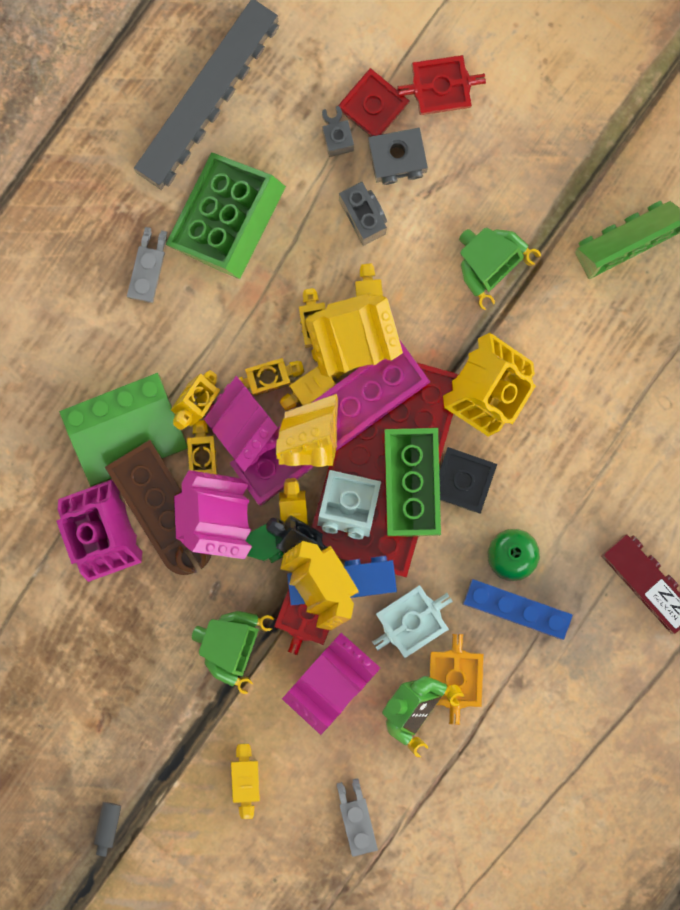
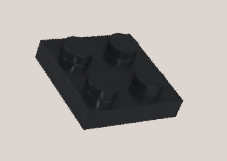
M448 447L439 471L440 501L481 514L497 464Z

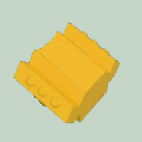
M371 293L328 304L326 310L318 311L305 319L321 375L330 377L337 371L346 373L357 367L376 365L383 359L392 361L403 353L387 297L380 295L372 297Z
M492 333L478 338L479 348L468 353L467 363L457 378L452 380L453 391L443 395L444 408L488 437L499 432L505 423L513 425L536 387L532 380L535 374L533 362Z
M337 394L285 412L276 445V456L279 459V465L333 466L337 449Z
M302 541L283 555L280 569L292 572L289 585L295 586L307 605L306 612L319 615L317 628L333 630L351 619L354 603L350 597L359 591L331 546L321 551L317 544Z

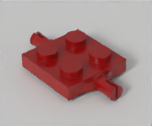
M463 55L412 62V84L397 86L399 97L414 94L418 102L420 115L471 108V86L486 84L485 73L469 76L465 68Z
M288 589L274 627L287 631L293 637L287 652L292 653L295 644H297L293 654L298 655L303 641H313L324 645L329 630L316 627L319 615L306 612V604L291 606Z

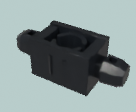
M292 515L285 522L278 518H270L266 524L267 531L276 539V548L284 553L302 541L317 544L321 551L328 548L323 545V533Z

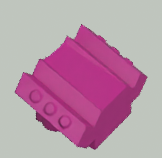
M237 375L231 383L226 385L224 392L217 397V401L211 405L209 412L203 418L244 472L249 466L257 462L259 456L267 450L275 448L277 439H279L278 427Z
M188 470L182 481V493L174 496L176 539L180 540L192 552L245 559L252 548L245 541L251 532L247 517V505L250 500L243 496L249 484L241 478Z
M113 480L58 499L57 510L60 519L56 520L68 556L71 564L77 563L80 574L88 582L142 563L143 551L136 545L137 535L131 527L126 505L119 498L120 491Z
M340 633L285 694L282 700L322 735L349 702L357 696L380 670V667L345 635Z

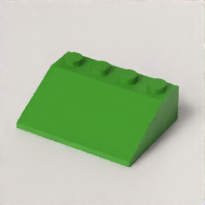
M211 152L165 245L220 272L240 279L286 186L271 174Z
M658 201L648 207L649 212L641 216L637 212L624 219L626 223L617 228L615 224L601 231L602 236L596 239L590 236L578 243L580 247L576 249L575 254L588 279L590 280L680 233V208L671 201L665 204L662 201Z
M158 373L59 411L90 487L112 479L105 466L148 440H151L162 459L188 449L182 431L173 424L175 413L171 411L172 405Z

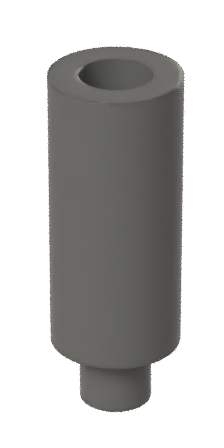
M110 802L102 803L94 844L98 845L96 851L98 856L106 857L108 848H113L121 805Z

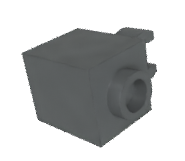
M336 106L337 115L334 118L328 117L326 109L322 110V118L325 123L329 124L322 126L329 157L354 151V142L348 120L340 122L342 110L339 106Z

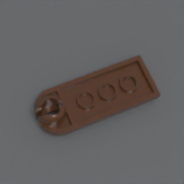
M148 440L105 466V469L165 566L170 571L179 575L197 573V570L185 553V550L188 548L180 540L176 539L174 496L182 493L151 440ZM191 551L198 565L203 569L212 555Z

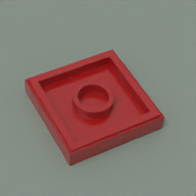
M370 68L338 106L347 118L372 137L382 135L410 103V100L405 96L399 97L397 89Z

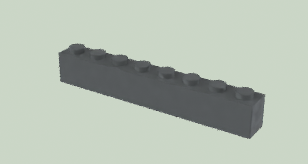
M250 0L135 165L134 170L138 175L160 190L165 185L168 187L171 185L177 175L175 170L179 164L184 165L191 155L190 148L194 143H200L206 134L204 128L209 121L213 123L221 112L219 109L220 105L224 100L226 102L230 100L236 90L234 85L238 79L242 81L250 70L248 65L252 59L255 58L257 60L265 48L263 45L268 37L272 38L276 34L280 26L277 24L279 22L277 14L258 1Z

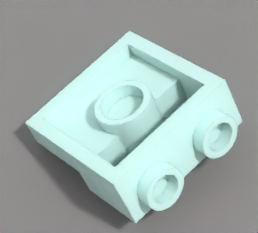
M330 470L317 526H321L323 531L331 534L337 533L338 530L348 532V536L353 539H363L364 536L369 537L381 481Z

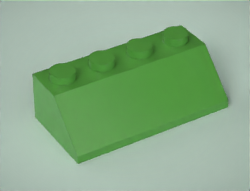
M438 428L385 429L387 536H440Z

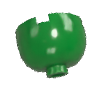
M507 529L498 533L491 541L487 551L490 567L498 577L507 581H520L530 576L537 568L540 560V549L536 540L528 532L520 529Z

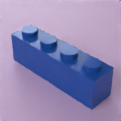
M387 556L371 558V563L361 564L360 559L344 561V568L359 591L350 598L397 592L393 560L387 561ZM287 573L291 606L305 604L295 586L289 585L292 573Z
M474 579L470 581L462 604L561 640L565 639L573 616L570 613Z

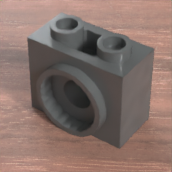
M420 127L368 137L376 183L382 182V185L394 184L398 182V178L408 177V180L422 178L423 174L427 173L428 166ZM400 147L404 150L405 154L401 158H394L390 154L391 149Z
M360 182L339 193V202L363 246L386 235L387 227L385 223H387V219L372 190L367 191L364 183Z

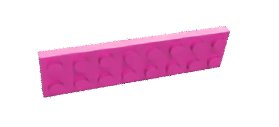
M400 339L403 351L401 355L392 361L383 359L376 365L359 367L313 401L315 402L334 394L338 396L336 451L430 383V380ZM276 447L267 450L259 456L257 462L249 466L245 472L235 459L230 462L239 478L249 484L247 489L259 506H262L284 490L286 479H299L315 467L312 465H279Z

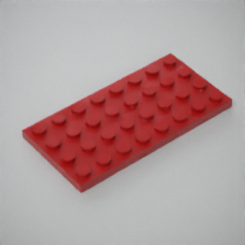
M418 362L417 364L430 380V383L336 451L333 466L328 468L312 523V528L323 533V545L331 546L339 559L346 561L360 559L361 564L371 563V558L387 556V561L393 560L395 575L405 578L408 575L418 536H387L385 429L438 428L440 463L453 413L444 408L443 395L453 391L452 380L456 379L459 375ZM330 470L381 481L369 537L364 536L363 539H353L348 536V532L338 530L337 533L331 534L323 531L321 526H317Z

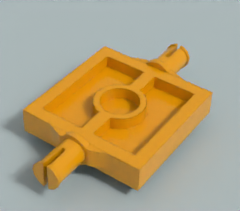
M452 634V650L430 652L429 677L445 683L447 687L450 685L459 686L465 696L458 695L455 697L460 703L458 706L451 705L446 695H443L436 704L450 708L449 724L453 725L454 714L455 725H460V709L468 706L482 707L484 654L468 653L462 650L463 634H458V645L457 634Z

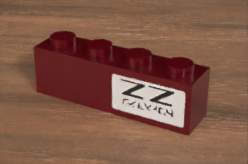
M627 534L623 535L601 557L670 634H676L680 630V592L676 589L679 587L678 583L669 574L666 577L659 570L661 567L660 563L652 555L648 557L641 550L644 546L634 535L631 537Z

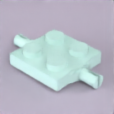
M419 585L376 613L385 632L372 641L376 645L383 640L382 643L375 647L377 651L391 642L399 649L403 657L406 658L449 630L442 620L440 612L442 608L453 602L449 598L441 603L449 597L448 593L446 592V594L433 601Z

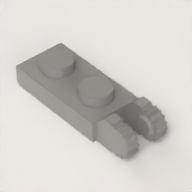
M145 227L141 246L138 248L127 297L153 303L165 255L163 251L167 231L161 230L158 236L157 250L148 248L152 229Z
M358 778L353 779L352 783L357 800L347 802L343 783H337L341 801L340 809L352 857L378 851L366 799L363 798Z

